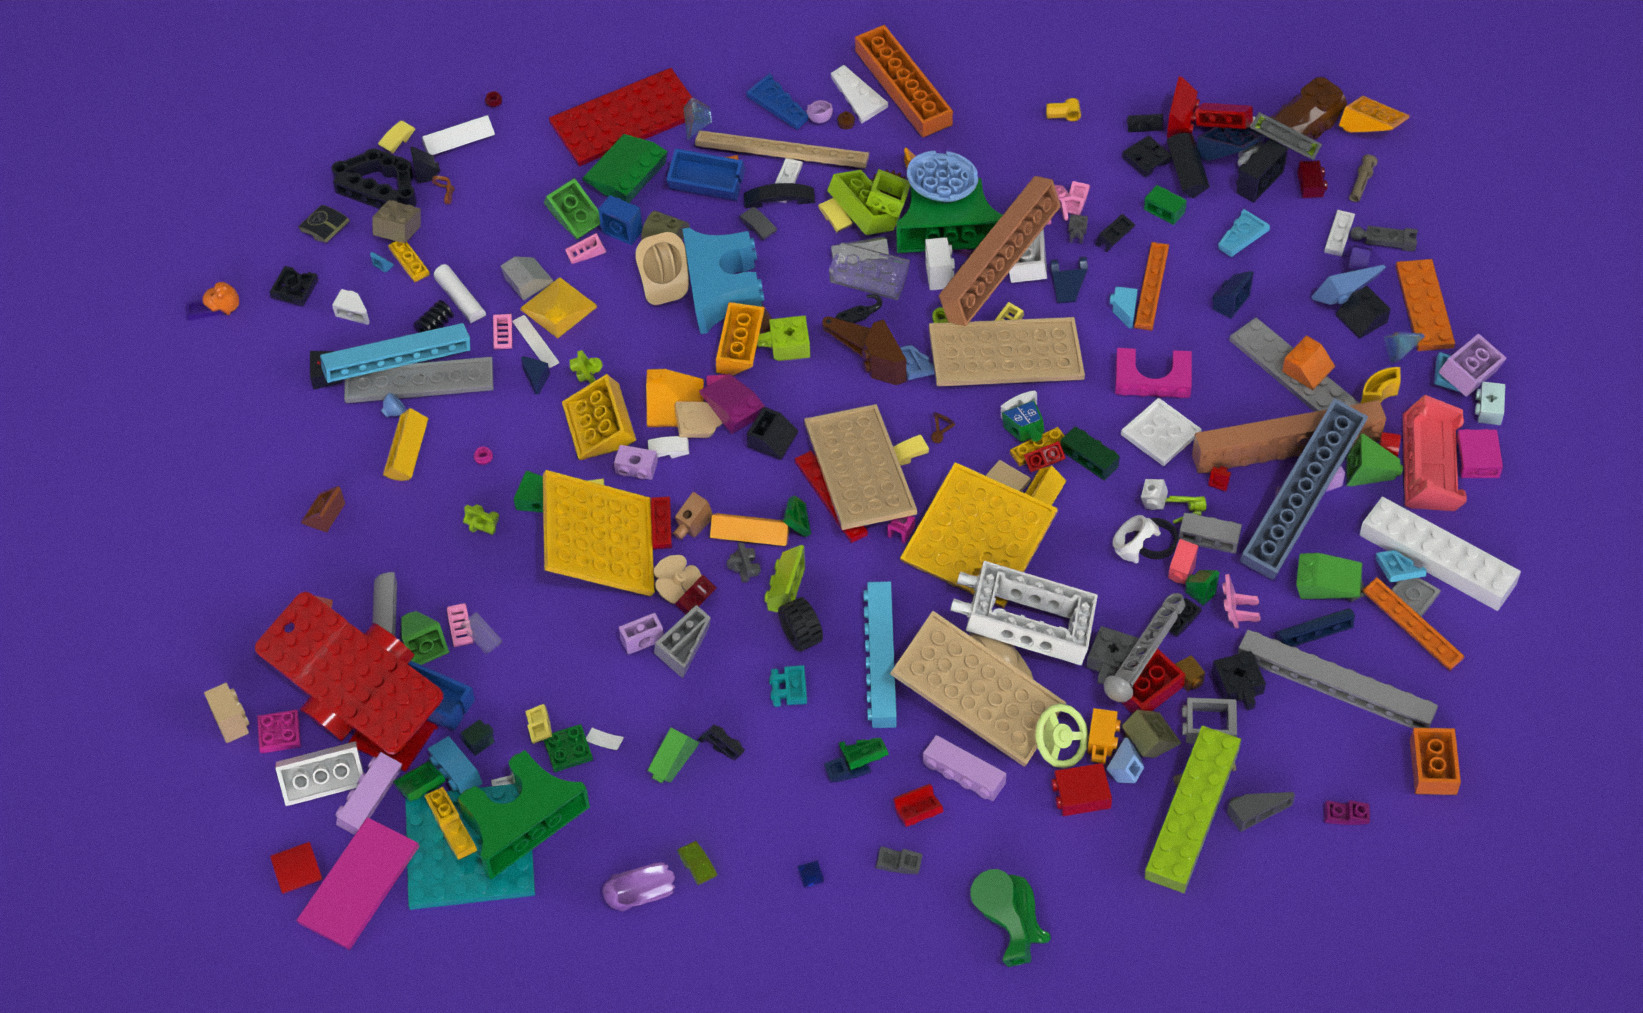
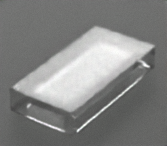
M477 612L461 623V627L486 655L502 643L500 637Z

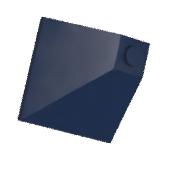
M1249 126L1246 129L1214 127L1198 136L1197 148L1200 157L1204 158V160L1212 161L1244 151L1264 140L1267 136L1251 129Z

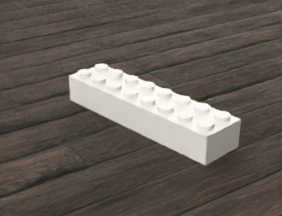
M1381 497L1362 523L1361 537L1387 551L1396 550L1402 556L1414 561V566L1426 568L1427 573L1497 611L1517 585L1521 573L1520 570L1384 497Z

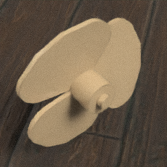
M671 555L660 560L653 570L655 577L658 578L655 582L656 590L661 597L673 604L685 593L684 590L687 591L702 576L699 569L694 565H689L685 568L687 561L682 555Z

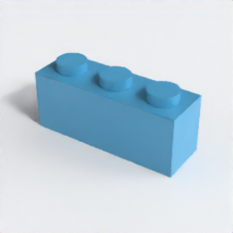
M449 736L428 748L431 756L428 758L430 763L435 768L438 767L444 778L448 779L447 782L453 792L457 790L461 795L466 789H470L474 785L478 787L483 784L478 770Z

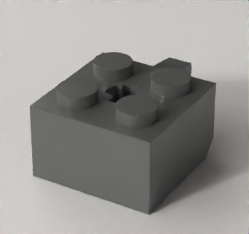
M1103 626L1100 627L1087 660V668L1100 672L1097 683L1104 685V681L1109 675L1114 676L1139 638Z

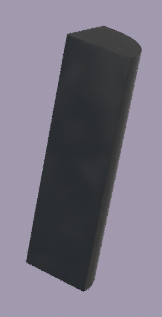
M1179 133L1168 138L1167 143L1182 190L1194 199L1208 189L1210 185L1194 136L1189 133Z

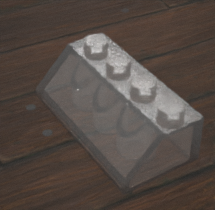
M841 242L829 268L830 282L898 300L904 288L910 260Z

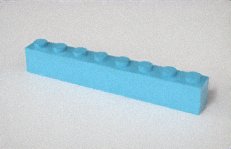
M463 323L322 354L320 355L321 369L327 383L470 351V336Z
M867 582L868 590H864V602H868V606L864 607V617L869 619V623H865V635H869V640H865L866 652H870V657H866V669H870V674H866L867 686H871V691H867V703H871V708H868V720H872V728H895V677L890 675L894 668L891 582Z

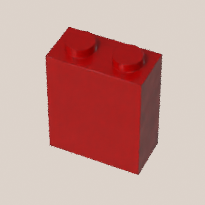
M1103 763L1054 771V779H1051L1052 790L1057 793L1058 797H1055L1056 807L1061 809L1062 816L1111 809L1112 795Z

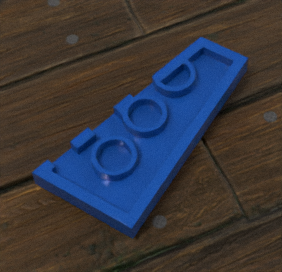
M770 73L746 92L749 99L796 130L808 121L806 112L796 102H793L791 96L783 91L782 86L774 81Z

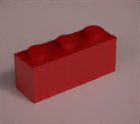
M1202 103L1196 108V126L1246 129L1253 123V107L1250 105Z

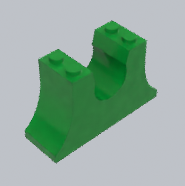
M978 178L977 186L970 195L949 203L928 199L916 192L910 185L909 210L900 220L896 221L897 253L925 251V239L946 237L948 245H952V250L977 248L1003 214L998 213L988 204L983 193L981 178Z
M525 750L515 754L508 761L512 781L517 792L520 794L514 801L506 804L495 803L487 797L484 791L475 785L463 791L458 797L463 818L483 842L480 856L485 874L490 880L590 808L587 788L582 782L565 781L549 774Z

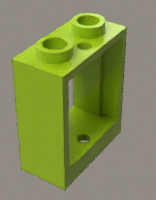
M878 169L865 205L899 218L910 188L909 181ZM876 188L887 193H890L892 195H895L897 197H900L901 199L899 200L882 192L876 191Z

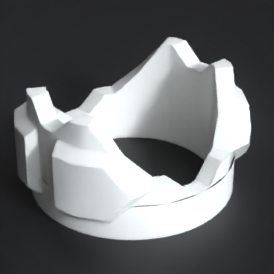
M1143 515L1130 518L1118 529L1113 538L1115 552L1123 560L1138 563L1139 551L1143 547V541L1146 538H1150L1153 534L1159 536L1161 534L1159 526ZM1140 531L1132 541L1125 544L1126 533Z

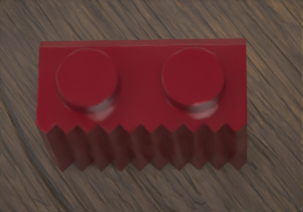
M1311 160L1310 162L1300 161L1297 174L1302 198L1324 197V191H1327L1328 188L1327 180L1323 179L1325 177V168L1321 167L1319 160Z

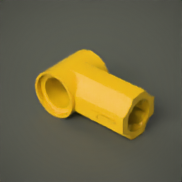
M1070 98L1065 103L1046 104L1047 119L1066 118L1068 121L1079 120L1081 118L1079 100Z

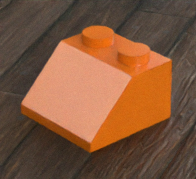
M1306 335L1285 357L1282 372L1314 390L1335 368V365L1322 344Z

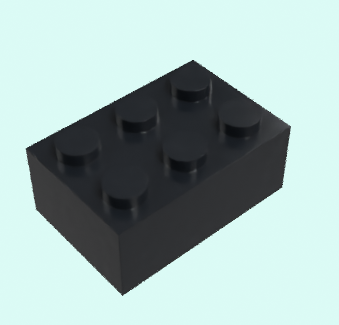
M1271 138L1266 143H1263L1259 150L1250 156L1248 162L1240 166L1236 193L1255 203L1284 173L1288 148Z

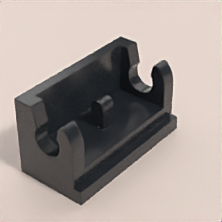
M1121 214L1099 234L1095 245L1100 247L1104 244L1106 246L1105 252H1108L1119 240L1131 232L1135 224L1124 214Z

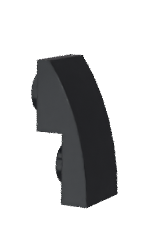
M1187 598L1184 599L1185 608L1181 614H1178L1177 620L1169 630L1176 637L1182 634L1202 612L1201 607Z

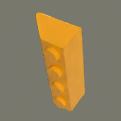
M728 303L716 357V373L736 375L753 367L765 307Z

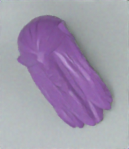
M664 862L623 873L613 874L603 886L604 899L611 908L623 912L633 906L665 898L671 895L675 888V885L672 884L675 880L673 871L667 870L669 866L665 865Z

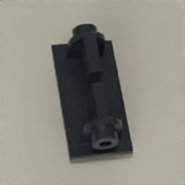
M1163 114L1128 116V132L1163 130Z

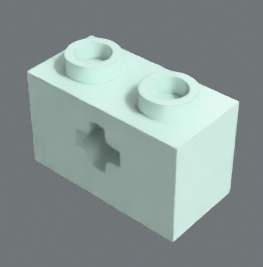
M1482 381L1481 388L1476 391V400H1479V404L1476 403L1475 415H1478V423L1501 425L1504 416L1505 384Z

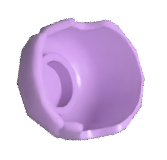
M818 100L808 105L806 112L810 120L820 124L827 122L831 118L833 108L831 103Z

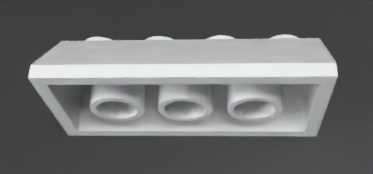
M356 741L276 762L275 767L286 806L357 788L359 785L357 782L362 773H364Z

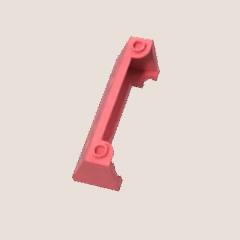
M1427 395L1421 397L1403 413L1405 506L1414 509L1456 511L1467 500L1465 490H1458L1456 430L1463 426V409Z

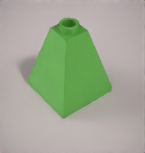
M1365 434L1359 436L1346 456L1347 486L1394 480L1403 471V465L1400 464L1398 457Z
M418 611L409 612L401 617L403 643L415 654L411 661L423 665L449 653L439 622Z

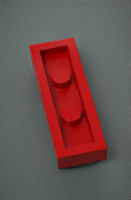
M670 497L651 498L653 549L672 548Z

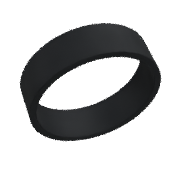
M1150 518L1157 526L1168 530L1173 535L1175 542L1170 548L1163 551H1151L1142 547L1139 553L1146 558L1154 560L1167 558L1176 549L1177 530L1167 520ZM1135 531V537L1140 531Z

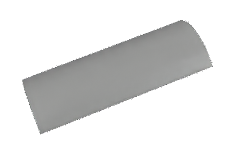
M388 572L377 576L374 580L372 624L380 625L396 637L397 580L394 572Z

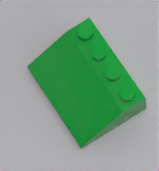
M623 134L588 171L582 180L608 197L611 195L630 203L666 164L668 151L654 142Z

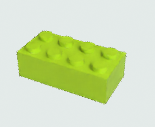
M862 170L833 174L827 191L865 235L894 230L896 221L899 218L865 205L872 181Z

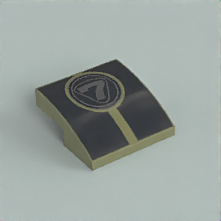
M321 205L298 227L301 232L313 235L316 241L327 243L350 220L335 209Z

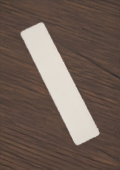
M525 315L512 321L541 361L548 363L549 368L559 364L557 358Z

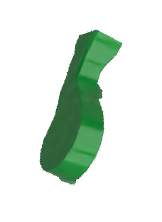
M989 869L982 872L974 880L970 894L973 904L988 920L1007 930L1010 935V942L1002 961L1008 967L1031 962V943H1048L1051 940V935L1049 932L1041 929L1037 923L1034 894L1028 881L1024 877L1008 875L999 869Z

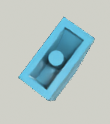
M1116 287L1115 294L1111 293L1110 304L1113 305V313L1128 328L1132 329L1138 289Z

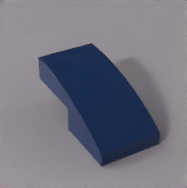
M843 756L824 763L831 782L849 780L871 773L868 763L851 770Z

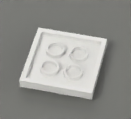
M1158 398L1121 430V435L1162 466H1165L1194 440L1195 433L1201 432L1202 429Z

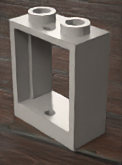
M1187 697L1186 705L1182 706V717H1186V723L1182 724V735H1186V743H1195L1200 729L1193 728V711L1226 712L1227 730L1217 731L1237 737L1236 700Z

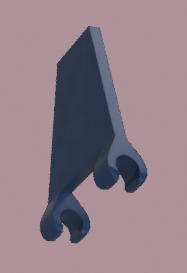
M1079 257V269L1059 271L1058 260H1051L1050 270L1053 277L1057 304L1076 302L1088 271L1086 257Z

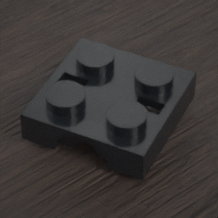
M1149 135L1122 152V158L1145 178L1153 173L1157 165L1161 166L1163 164L1165 166L1172 161L1171 154Z
M284 266L269 292L270 296L274 299L304 306L319 280L318 275L311 272L299 274L294 268Z

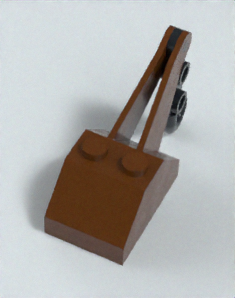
M876 294L866 296L867 298L876 299L877 303L874 305H859L839 312L835 318L830 316L823 318V330L863 357V368L865 372H869L871 378L893 385L906 382V358L884 319L874 322L871 328L854 324L867 319L868 316L882 307L883 301L880 296Z

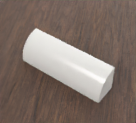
M487 115L423 136L422 143L427 153L435 155L493 136L495 133Z

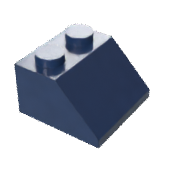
M1248 271L1234 274L1229 280H1226L1222 285V289L1219 292L1217 291L1212 298L1213 310L1232 319L1250 297L1254 272Z

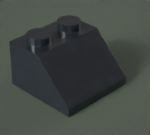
M1365 286L1349 297L1337 311L1336 316L1360 339L1388 323L1391 308L1368 286Z

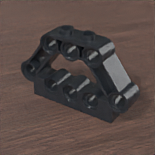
M373 148L345 161H337L331 167L335 192L339 195L380 209L388 200L414 207L417 204L415 190L412 187L413 171L411 163L403 157ZM373 172H381L387 178H397L399 189L398 191L394 190L389 184H378L375 179H364L362 176Z

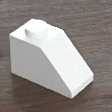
M341 289L332 305L335 316L369 325L370 321L367 310L358 293Z

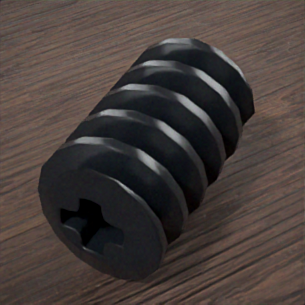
M439 300L433 307L429 308V311L424 313V316H421L419 320L414 322V327L418 333L438 329V326L443 328V322L448 323V317L452 319L454 314L444 301Z

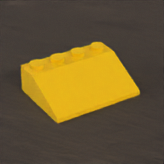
M608 374L562 401L579 460L614 452L619 449L620 445L628 446L636 441L620 385Z

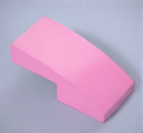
M1076 181L1072 182L1069 192L1072 200L1065 201L1068 214L1081 215L1090 185Z

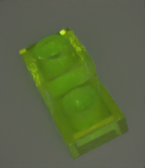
M697 841L677 850L686 869H690L697 885L718 876L712 863Z

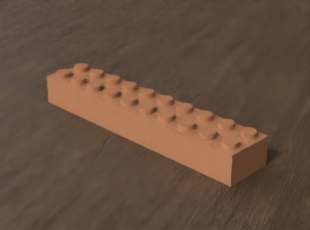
M1039 176L1033 177L947 286L941 291L939 298L948 322L962 326L968 325L1061 207L1052 179Z
M1380 401L1350 405V407L1368 416L1357 439L1361 434H1365L1375 442L1380 441L1386 422V416ZM1327 410L1195 433L1192 458L1198 473H1210L1213 467L1220 468V466H1224L1230 469L1232 467L1248 466L1254 463H1265L1271 460H1282L1288 457L1300 456Z

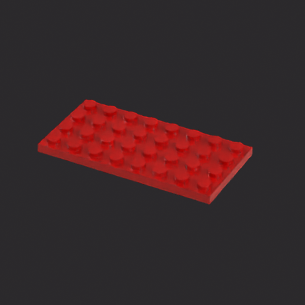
M669 68L549 117V123L578 166H582L603 157L623 134L647 139L702 116V110L673 69Z

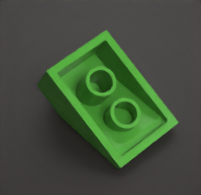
M575 178L547 195L544 200L545 206L554 218L576 240L601 225L599 210Z
M1322 553L1300 554L1296 585L1300 598L1360 597L1362 562Z

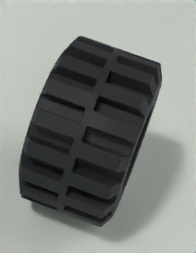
M799 597L778 608L782 629L791 645L797 651L801 652L822 642L823 632L814 609L806 599Z

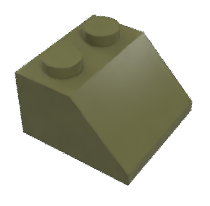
M1136 710L1122 725L1126 737L1135 744L1137 752L1143 757L1155 758L1181 744V741L1160 712Z

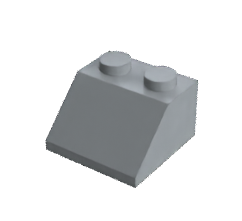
M515 256L500 266L504 278L523 301L553 283L552 278L535 258Z

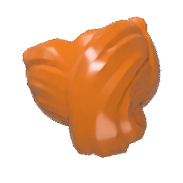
M218 282L214 285L215 287L207 289L202 298L203 304L213 312L220 309L223 313L230 315L239 305V295L231 285L225 282Z

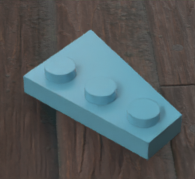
M1243 209L1239 219L1235 220L1234 226L1231 230L1227 231L1219 242V250L1233 257L1268 232L1270 225Z

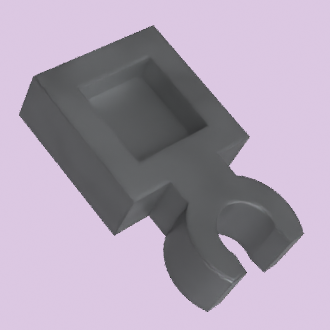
M1070 215L1068 233H1070V243H1073L1074 238H1079L1080 243H1083V234H1086L1088 216Z

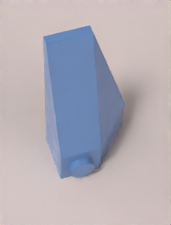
M1385 265L1329 276L1311 297L1313 300L1330 305L1335 303L1343 304L1354 292L1376 279L1386 267Z

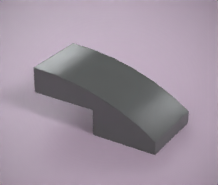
M755 207L750 208L739 216L749 230L753 229L762 241L777 231L776 227Z
M881 846L875 868L903 874H918L923 854L907 849H902L900 852Z

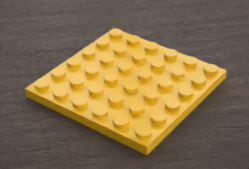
M955 462L901 555L900 560L974 595L975 591L973 588L957 584L960 571L972 576H978L983 562L987 561L1025 572L1055 518L1058 508ZM995 596L994 605L1004 609L1008 600Z
M546 470L543 473L544 570L651 597L655 591L650 497Z

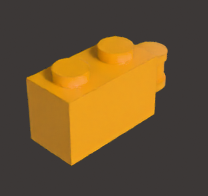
M1093 708L1087 753L1092 754L1091 762L1105 764L1106 756L1112 757L1113 749H1117L1118 737L1114 736L1115 732H1119L1121 720L1117 719V711Z

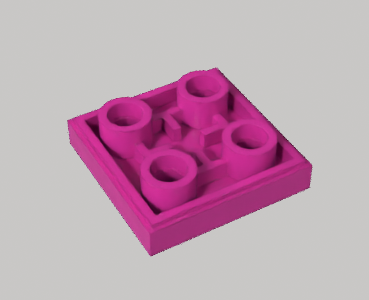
M298 709L257 716L260 753L301 747Z

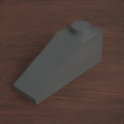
M1293 792L1237 796L1229 802L1227 814L1239 831L1242 832L1292 806L1295 794Z

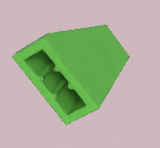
M671 727L647 771L653 773V779L661 783L664 780L671 783L700 742Z

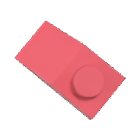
M1182 539L1179 540L1170 565L1169 579L1186 585V580L1195 569L1198 545Z

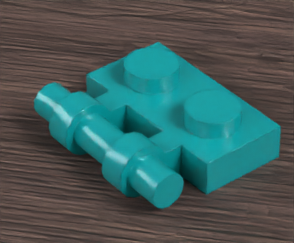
M804 665L784 667L785 674H779L778 669L771 670V676L769 677V683L772 685L770 698L773 701L774 707L781 706V699L787 698V705L807 704ZM786 683V689H780V684Z

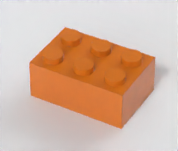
M1413 728L1410 737L1415 794L1457 795L1461 779L1455 728Z

